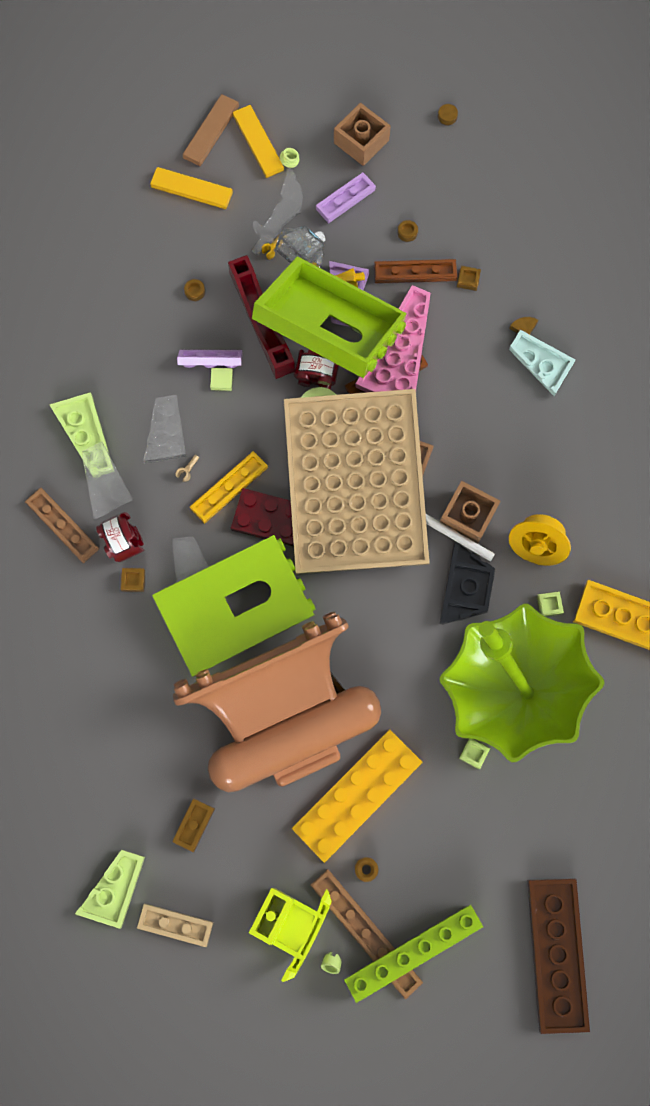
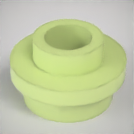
M286 148L280 154V161L284 166L294 168L299 163V154L293 148Z

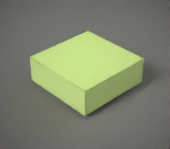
M211 368V390L232 391L233 369Z
M560 592L537 595L540 614L548 617L564 613Z
M468 739L459 759L480 769L490 748L474 739Z

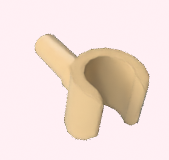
M194 455L185 468H179L176 471V477L179 478L181 473L186 472L183 481H189L191 477L190 471L199 457Z

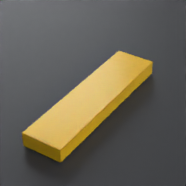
M251 105L234 111L233 117L265 177L268 178L284 171V166Z
M160 167L156 168L150 182L151 188L222 209H227L233 194L231 188Z
M252 451L190 506L191 511L205 524L234 499L243 488H246L268 469V465Z

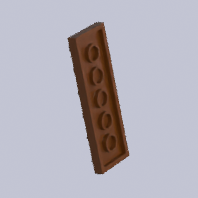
M577 879L527 880L539 1033L590 1032Z

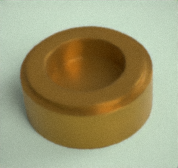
M451 104L442 105L438 111V120L444 125H452L456 122L458 116L457 108Z
M411 220L401 222L398 226V237L405 242L415 240L418 234L417 224Z
M192 279L185 284L184 292L189 300L199 301L205 295V287L200 280Z

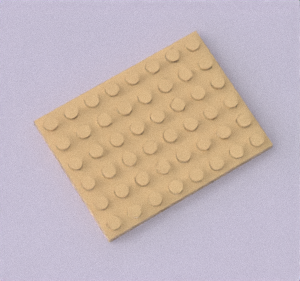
M407 389L284 399L296 574L430 564L416 390Z

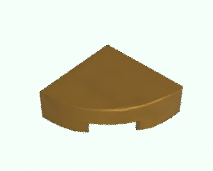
M533 317L519 318L510 325L509 329L517 334L522 330L530 335L537 325L538 319Z

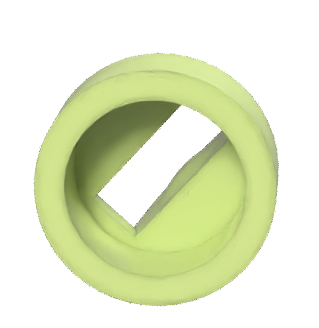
M332 952L326 954L321 968L328 973L338 974L342 964L340 956L336 954L334 957Z

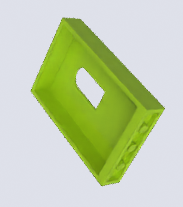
M297 256L254 303L252 319L364 378L369 371L373 372L377 365V360L383 359L387 352V347L393 346L397 334L401 335L407 324L404 322L407 313ZM331 316L359 331L362 339L355 343L349 342L320 326Z
M273 535L152 595L192 677L196 673L204 669H210L314 616L313 611L316 608L310 598L306 599L303 593L306 590L300 578L296 579L293 573L295 566L290 558L286 559L283 553L286 549L280 538L276 540ZM256 581H264L270 586L271 596L266 602L234 617L225 599L226 596Z

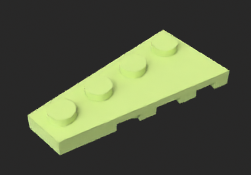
M91 392L50 404V407L92 476L95 478L115 472Z

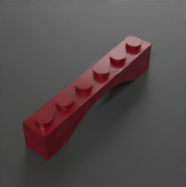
M245 255L229 261L230 276L275 379L295 372V361L282 335L252 319L254 303L262 295V291L248 256Z

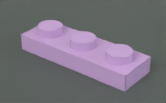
M362 172L318 203L316 210L329 224L374 192L376 186Z
M179 350L177 360L178 365H183L186 368H192L196 365H204L207 368L225 365L227 368H235L241 366L243 357L242 350Z

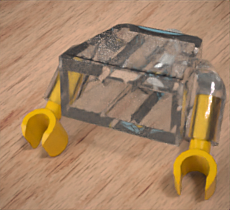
M307 226L284 228L272 239L271 244L266 243L262 246V253L265 254L269 251L266 257L270 260L275 256V249L290 264L298 256L320 268L324 258L325 236L321 231L313 233Z

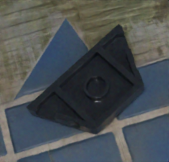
M456 541L454 543L440 624L442 625L487 613L493 586L495 568L487 562H483L474 552L471 553Z

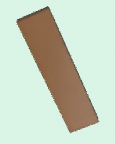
M221 94L184 151V159L201 167L233 117V112L238 109V101Z
M39 488L25 501L82 563H85L99 550V547L42 488Z

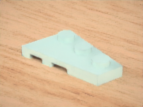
M522 330L519 331L509 348L516 358L553 396L557 393L575 362V359Z

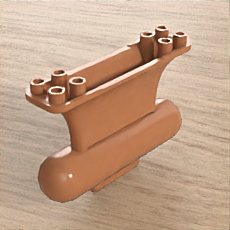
M335 611L323 616L324 625L318 627V624H315L314 621L308 622L301 626L304 634L297 636L296 639L228 670L210 675L209 670L204 669L195 674L197 682L189 685L187 679H182L173 684L175 687L173 700L177 706L188 703L205 706L221 719L234 739V742L216 750L209 759V777L219 789L226 792L239 791L272 775L279 786H286L337 762L340 759V753L336 745L372 729L378 723L381 715V705L378 697L372 690L367 687L356 686L338 694L335 691L330 671V652L335 639L349 628L347 621L340 618L339 614L336 615Z

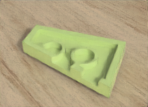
M121 850L75 914L121 929L145 857Z

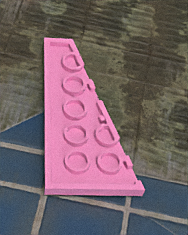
M413 285L411 286L399 307L400 310L407 313L404 320L407 323L401 335L397 334L396 341L392 347H387V352L383 359L377 360L378 362L373 372L369 371L364 378H358L356 388L367 393L407 389L416 390L430 303V292Z

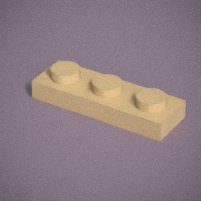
M144 904L137 929L207 947L214 922Z

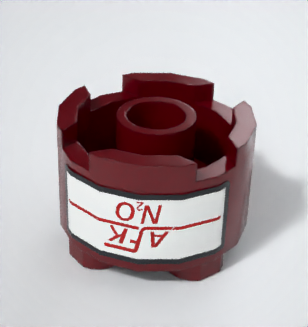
M301 349L298 353L294 377L298 379V384L301 386L310 387V384H315L331 390V386L336 384L339 365L311 350L304 353V350Z
M127 512L118 514L96 527L100 538L105 540L106 546H104V550L109 558L113 557L116 562H123L145 551L143 547H140L144 543L138 528L129 523L128 519L131 517Z

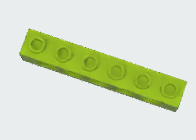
M468 905L346 977L344 981L355 1002L358 1003L483 928V925L473 907Z

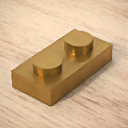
M193 798L172 842L194 852L215 808Z

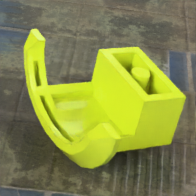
M271 888L249 931V934L269 945L273 944L294 956L293 961L281 980L282 982L296 976L318 935L332 902L327 889L321 899L318 911L282 891Z

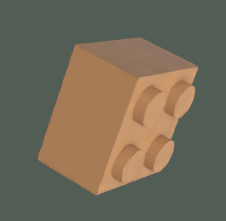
M360 102L334 128V144L364 166L389 141L391 125Z
M461 481L440 522L478 544L501 501Z

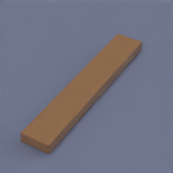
M329 869L310 885L321 899L326 889L329 891L332 901L330 910L373 961L395 949ZM411 970L391 983L406 1000L423 984V981Z

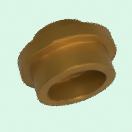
M361 858L355 865V874L361 881L370 882L378 874V865L371 858ZM364 865H369L371 867V872L369 874H364L362 872V867Z

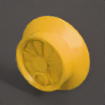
M531 515L523 522L515 525L509 534V544L512 550L522 559L537 565H556L565 561L570 554L571 545L566 536L564 526L557 519L548 515Z

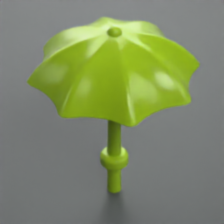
M522 604L508 615L497 620L467 625L464 641L457 657L441 674L439 679L442 686L448 692L455 709L456 735L461 738L485 742L500 751L510 762L520 761L528 753L546 745L575 742L579 737L580 722L587 705L603 688L605 683L603 677L594 669L587 655L583 626L549 619L529 604Z

